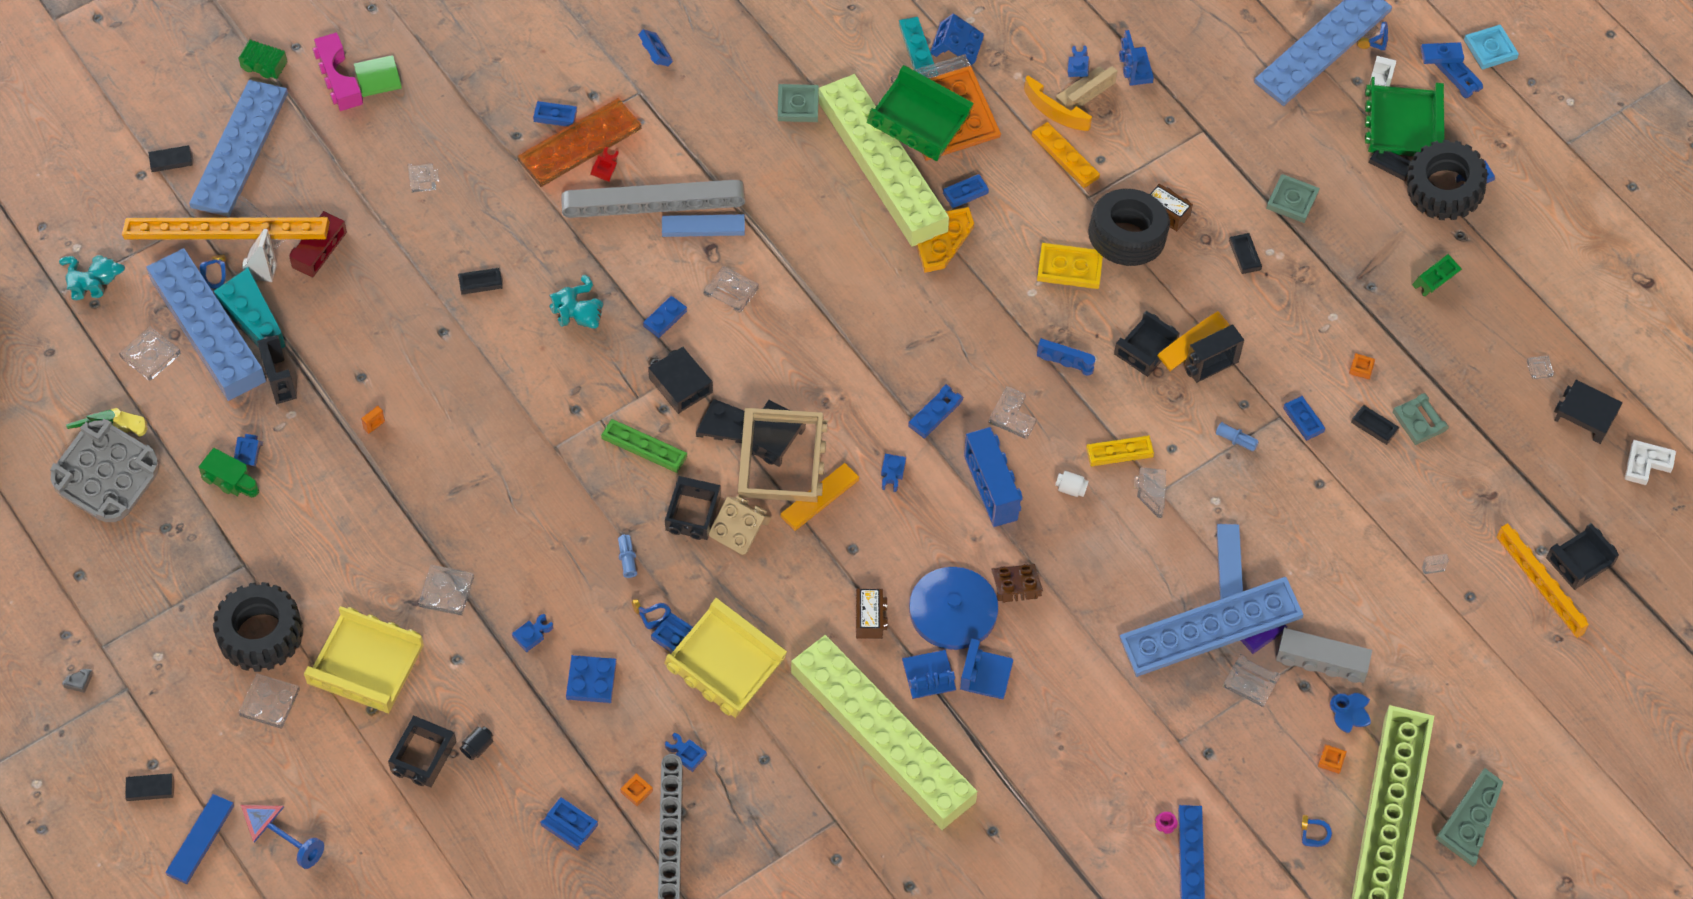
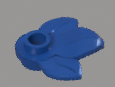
M1353 693L1349 696L1346 694L1333 696L1330 701V708L1335 713L1334 720L1336 725L1346 733H1350L1353 726L1365 727L1370 725V717L1364 709L1370 699L1359 693ZM1341 703L1345 708H1341L1337 704Z

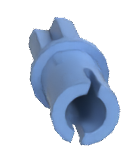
M1223 422L1219 424L1216 430V435L1232 441L1233 445L1238 444L1250 451H1254L1258 446L1259 441L1242 433L1241 429L1236 430Z
M623 534L618 538L619 560L622 561L623 576L625 578H632L637 575L635 566L636 553L633 552L631 536Z

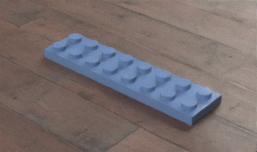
M1343 0L1255 78L1254 83L1282 106H1285L1389 14L1392 6L1384 0Z
M248 80L190 200V208L230 217L287 97V88Z
M1283 577L1121 634L1120 641L1134 674L1138 677L1302 619L1304 614L1287 578Z

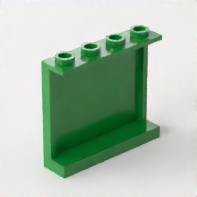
M903 65L897 79L875 109L871 108L866 123L925 156L938 161L968 119L974 103Z
M1375 77L1371 78L1370 85H1366L1365 96L1368 97L1365 103V112H1368V116L1365 118V128H1368V132L1366 131L1365 144H1368V152L1374 153L1376 150H1380L1379 153L1391 151L1397 155L1414 156L1416 152H1421V148L1425 145L1429 147L1432 142H1443L1444 83H1436L1433 91L1375 85Z

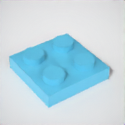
M1501 25L1465 35L1464 41L1482 70L1518 58L1519 53Z

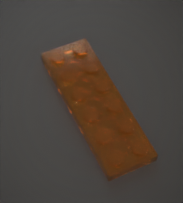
M617 98L519 154L517 158L536 183L543 187L603 152L605 147L610 148L641 130L642 126L622 101Z

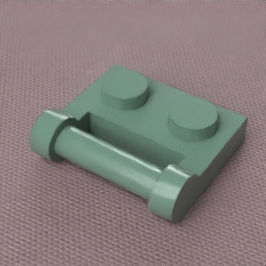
M1426 393L1420 394L1417 398L1395 407L1392 412L1414 445L1442 434L1449 428L1448 424L1441 420L1430 404ZM1418 407H1423L1435 427H1430Z

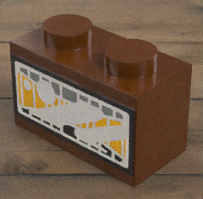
M1160 183L1150 193L1165 207L1170 219V228L1177 232L1191 216L1193 204L1188 199L1177 195L1170 188L1164 187Z
M856 589V639H883V630L887 631L888 618L883 617V611H887V597H883V589Z

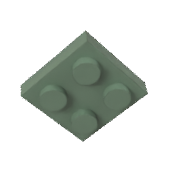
M778 84V121L818 122L819 85Z
M1281 174L1266 209L1305 223L1320 188Z

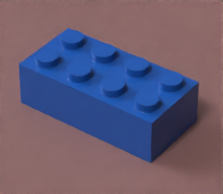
M991 427L966 434L964 458L993 527H997L1018 520L1019 511H1021L1020 502L1023 500L1020 488H1016L1014 484L1015 477L1013 471L1008 470L1006 454L1000 451V441L997 434H993Z

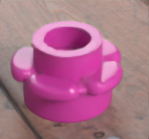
M1162 812L1155 819L1156 829L1160 832L1163 831L1165 834L1172 833L1178 826V821L1171 812Z

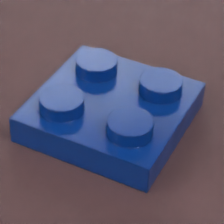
M571 655L566 700L612 703L616 659Z

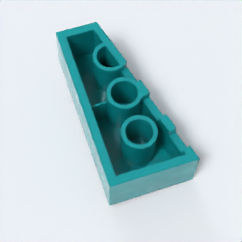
M248 268L214 290L216 298L227 315L257 347L258 340L275 335L279 337L281 348L285 347L282 332Z

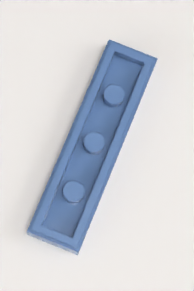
M744 214L662 216V237L745 236Z
M1217 524L1220 600L1243 592L1240 530L1237 524Z

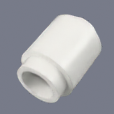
M1064 471V474L1059 473L1055 486L1059 487V492L1074 497H1084L1089 481L1085 480L1083 476Z

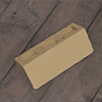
M1099 66L1091 71L1088 77L1081 78L1058 94L1056 100L1070 111L1076 106L1080 108L1116 83L1117 70L1113 66L1107 70Z

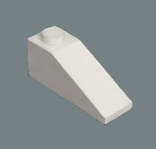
M263 229L249 250L248 257L244 258L243 270L248 268L254 280L272 282L277 262L268 229Z

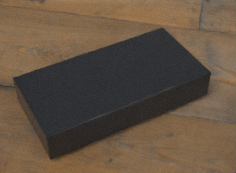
M189 145L148 152L151 172L193 166Z
M1376 150L1369 159L1370 164L1405 181L1408 176L1409 160L1391 151L1379 153L1380 150Z
M1250 233L1229 238V243L1241 274L1260 271L1262 264Z
M500 268L458 274L461 295L503 289Z
M1365 405L1360 408L1351 421L1352 424L1385 445H1388L1399 430V426Z
M170 773L126 777L125 799L126 801L173 798L174 776Z

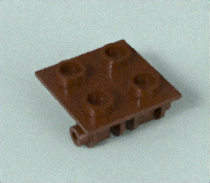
M1035 564L1003 566L991 569L998 591V601H1002V603L1012 602L1014 595L1015 602H1017L1018 594L1021 595L1022 601L1025 598L1030 600L1038 599V597L1042 596L1043 588Z

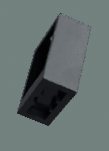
M1233 324L1190 345L1185 371L1196 383L1239 363L1244 338Z
M678 476L665 517V531H669L674 535H687L696 540H708L721 498V485ZM682 495L711 501L704 526L675 520Z
M413 715L388 760L390 771L399 778L407 777L418 786L426 785L432 788L456 744L455 733ZM414 734L441 744L427 771L400 761Z

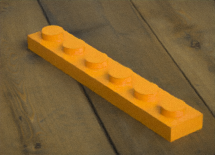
M1508 523L1502 526L1496 538L1575 637L1579 638L1584 635L1589 625L1586 617L1576 609L1572 599L1566 596L1560 589L1559 583L1551 578L1545 566L1535 558L1531 548L1520 539L1518 532L1512 529Z

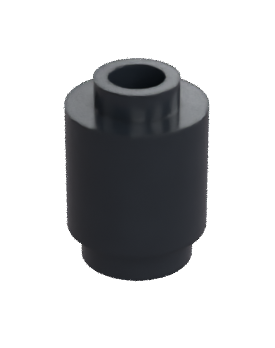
M477 726L462 741L461 752L470 760L479 758L494 742L492 732L484 726L482 728Z

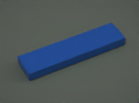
M215 794L211 796L165 872L167 876L185 884L189 883L234 808L233 802Z

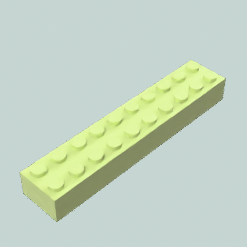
M853 74L820 87L819 105L911 247L948 232L949 216L899 140L866 123L871 108L875 109L876 106L856 75Z
M826 635L791 661V673L941 830L976 803L978 791Z
M1391 705L1388 707L1383 723L1352 899H1403L1434 721L1433 715Z

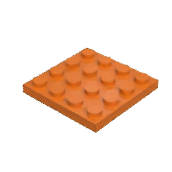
M971 65L929 78L974 103L968 119L942 156L1000 138L1001 132ZM923 154L925 161L931 160V158Z

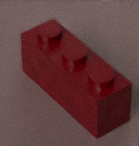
M325 211L319 217H328L330 222L327 238L301 239L297 247H294L289 254L292 268L312 278L347 233L345 221Z

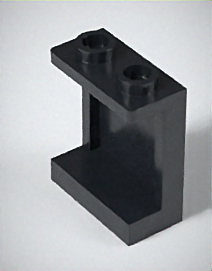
M1145 311L1142 320L1125 339L1120 338L1116 342L1114 355L1148 377L1162 362L1157 355L1177 340L1180 333L1173 326L1161 321L1157 315Z
M278 335L258 340L257 344L276 405L297 399L289 369L276 373L274 364L285 360Z
M1575 380L1572 387L1567 386L1563 394L1565 400L1563 402L1559 400L1554 412L1557 415L1554 421L1559 422L1562 417L1595 433L1593 441L1601 444L1623 402Z
M768 400L763 409L789 410L771 400ZM755 421L752 455L762 458L770 465L774 464L780 467L782 457L796 436L803 434L806 424Z
M1590 523L1583 532L1561 546L1558 543L1552 546L1546 559L1567 583L1576 590L1612 567L1617 561L1619 554L1615 546L1603 537L1602 532Z

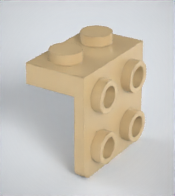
M737 495L736 498H726L709 532V536L734 551L745 555L748 553L761 525H768L772 517L766 515L767 511L759 506L753 508L748 505L749 501Z

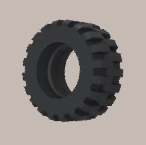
M1443 140L1442 143L1435 141L1429 147L1428 145L1422 147L1421 152H1416L1409 164L1407 192L1408 196L1411 197L1412 204L1414 206L1418 205L1417 210L1421 213L1426 212L1428 217L1434 218L1435 216L1439 217V220L1444 221L1445 218L1457 220L1458 216L1463 218L1469 215V211L1474 212L1478 208V204H1481L1484 199L1488 175L1484 159H1480V153L1477 150L1472 151L1470 145H1461V142L1456 140L1455 143L1449 142V140ZM1447 170L1460 174L1466 183L1457 189L1443 190L1432 185L1428 178L1436 172Z
M256 582L249 583L248 587L243 588L242 585L236 588V592H229L225 596L226 600H222L218 604L219 611H215L213 617V631L223 656L229 659L232 665L238 666L240 664L241 669L246 671L253 668L254 672H261L262 668L271 670L278 663L280 666L286 662L285 658H291L295 654L294 647L299 648L301 644L300 637L303 636V623L295 600L291 598L287 591H282L281 587L277 585L270 587L269 583L261 582V585H256ZM264 614L279 620L276 628L263 638L247 639L238 634L241 625L253 616Z

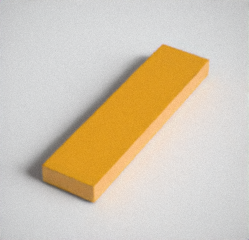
M842 464L820 482L823 483L822 496H818V502L796 501L780 513V517L794 531L798 530L857 483L859 476L848 465Z

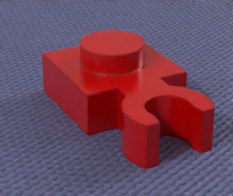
M605 147L602 156L598 155L590 175L610 182L617 166L616 160L619 152L615 151L614 155H609L607 153L609 147Z

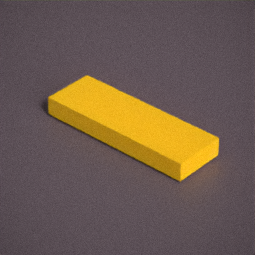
M1150 435L1086 445L1090 466L1154 457Z

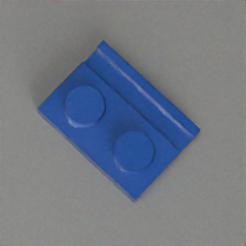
M670 613L669 617L653 632L651 640L672 653L693 627L673 613Z
M562 797L547 813L545 819L540 822L543 828L576 850L580 849L582 843L588 839L598 826V821Z

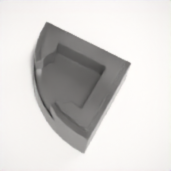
M82 669L80 672L66 677L62 685L64 688L85 693L93 671Z

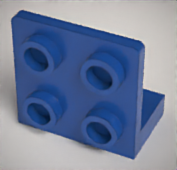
M953 13L940 23L930 53L937 57L949 50L970 65H973L984 34Z
M1125 30L1124 38H1121L1122 50L1119 51L1120 62L1124 63V77L1128 78L1130 86L1153 83L1154 77L1146 47L1134 48L1130 31Z
M971 638L961 677L960 690L1004 699L1013 659L983 652L982 649H979L980 640Z

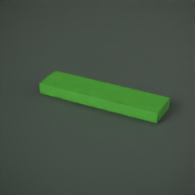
M614 419L610 420L601 435L603 440L678 473L688 457L687 452Z

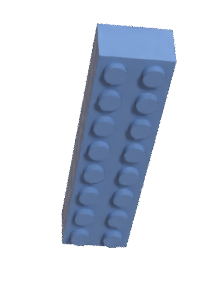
M184 248L146 266L152 284L227 401L266 382L259 362Z

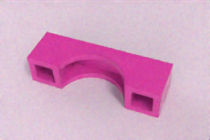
M337 32L314 39L315 47L312 50L315 59H320L318 65L321 74L326 75V78H324L326 87L332 90L330 96L333 105L337 104L340 111L363 105L361 92L355 77H346L336 71L338 65L345 60L343 46Z

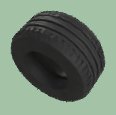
M1123 188L1111 191L1098 199L1092 211L1088 235L1092 246L1105 259L1119 265L1138 266L1156 259L1161 254L1167 240L1170 219L1165 207L1152 195L1141 190ZM1116 223H1130L1139 227L1142 231H1126L1117 226Z

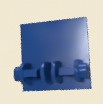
M946 650L902 658L912 699L956 690L954 683L955 674L954 671H951Z

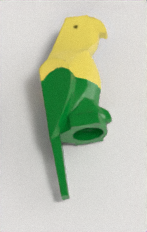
M118 408L88 415L85 419L66 424L67 429L81 427L86 422L88 424L105 419L125 433L133 432L138 437L143 436L148 430L147 421L144 417L123 412Z

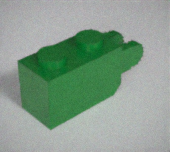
M214 447L198 466L202 480L207 484L211 485L213 483L226 494L232 493L238 497L242 493L254 498L259 493L257 482L249 476L246 464Z

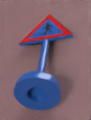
M240 805L254 843L268 827L299 849L296 858L299 866L309 869L319 861L324 851L325 845L323 841L318 838H310L302 844L272 824V821L282 811L284 806Z

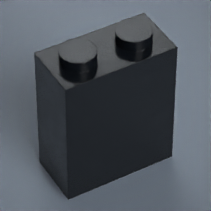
M684 347L671 351L668 356L660 361L653 362L648 367L650 381L678 414L713 393V381Z

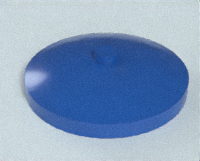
M944 567L928 573L916 584L910 597L909 613L914 628L927 642L940 648L959 650L969 648L971 638L981 642L991 633L997 621L998 600L992 586L978 573L961 567Z

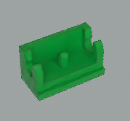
M1447 254L1423 272L1414 281L1412 286L1415 289L1420 286L1423 287L1424 292L1422 295L1427 296L1459 273L1462 268Z

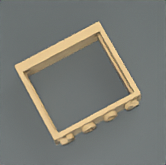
M745 408L738 484L739 496L743 498L818 502V496H822L823 483H819V477L824 475V462L821 461V453L825 454L826 441H823L822 438L823 433H827L828 420H824L823 413ZM755 421L816 424L811 492L749 488Z

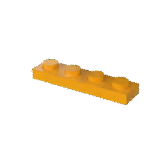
M1048 122L1032 131V137L1083 188H1086L1100 178V173Z

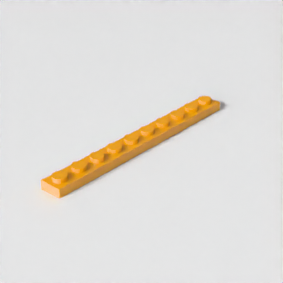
M328 217L126 218L122 236L124 240L257 239L263 229H268L270 239H326L330 222Z

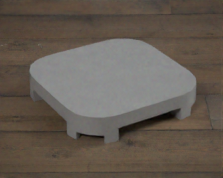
M103 419V421H93L88 424L86 422L80 427L81 432L56 464L53 463L50 469L51 482L55 491L62 498L103 522H117L130 513L158 473V460L154 450L148 444L146 446L113 426L110 421Z

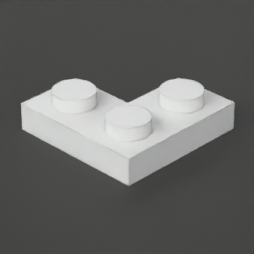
M1633 440L1625 480L1646 485L1651 468L1671 473L1676 451Z

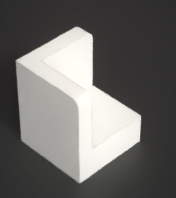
M1377 56L1371 78L1375 77V85L1390 87L1396 60Z

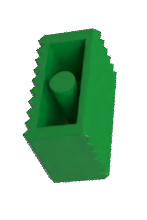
M251 39L238 57L240 67L244 71L259 73L264 78L278 79V76H280L288 62L284 50L274 48L273 46L270 47Z

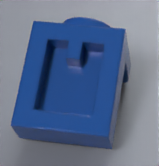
M245 434L244 438L237 437L234 458L246 465L256 466L259 447L263 446V441L257 440L258 436Z

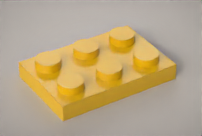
M1042 243L1037 281L1099 289L1103 256L1095 249Z

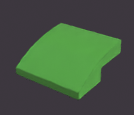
M393 55L354 63L362 97L402 89Z

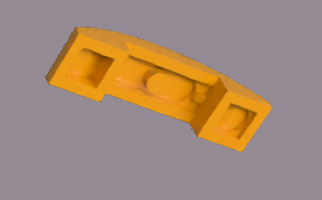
M1029 75L1025 77L1024 91L1032 104L1041 113L1066 127L1081 131L1090 130L1092 116L1077 106L1070 111L1043 93V84Z
M1217 311L1187 331L1157 356L1171 372L1187 360L1191 344L1230 326V324Z

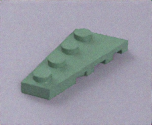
M1486 768L1478 775L1435 838L1472 867L1477 863V856L1483 845L1484 836L1489 827L1491 815L1503 785V781Z

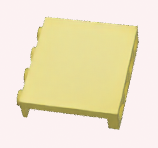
M715 598L710 604L708 611L671 654L666 656L664 664L671 673L678 674L684 678L685 683L689 687L697 688L701 691L706 700L714 701L719 705L723 713L736 718L781 664L787 651L719 599Z
M340 606V617L313 667L308 666L304 672L306 682L312 686L389 714L424 646L422 636L414 630L410 629L407 631L402 629L395 623H385L373 615L366 616L354 608Z

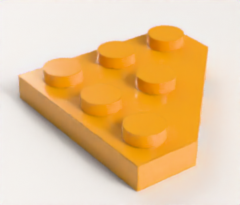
M969 207L945 211L949 216L948 232L916 245L924 273L945 269L974 229V221Z

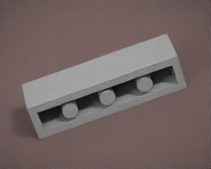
M1284 628L1276 661L1287 666L1302 667L1307 671L1322 672L1330 677L1338 676L1354 683H1364L1369 669L1372 650Z

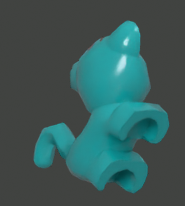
M102 255L92 258V264L88 272L76 270L79 261L74 256H65L59 260V264L62 266L70 264L65 280L67 290H71V298L73 300L83 299L87 290L91 292V297L93 298L102 297L104 294L102 285H108L115 279L116 275L121 274L125 270L124 265Z
M587 275L581 277V281L585 285L573 288L565 287L549 295L552 303L549 305L550 310L553 314L560 313V317L557 319L560 326H567L570 323V318H574L580 326L593 329L599 327L602 307L604 305L603 301L596 298L587 301H576L577 294L587 293L594 286L592 280Z

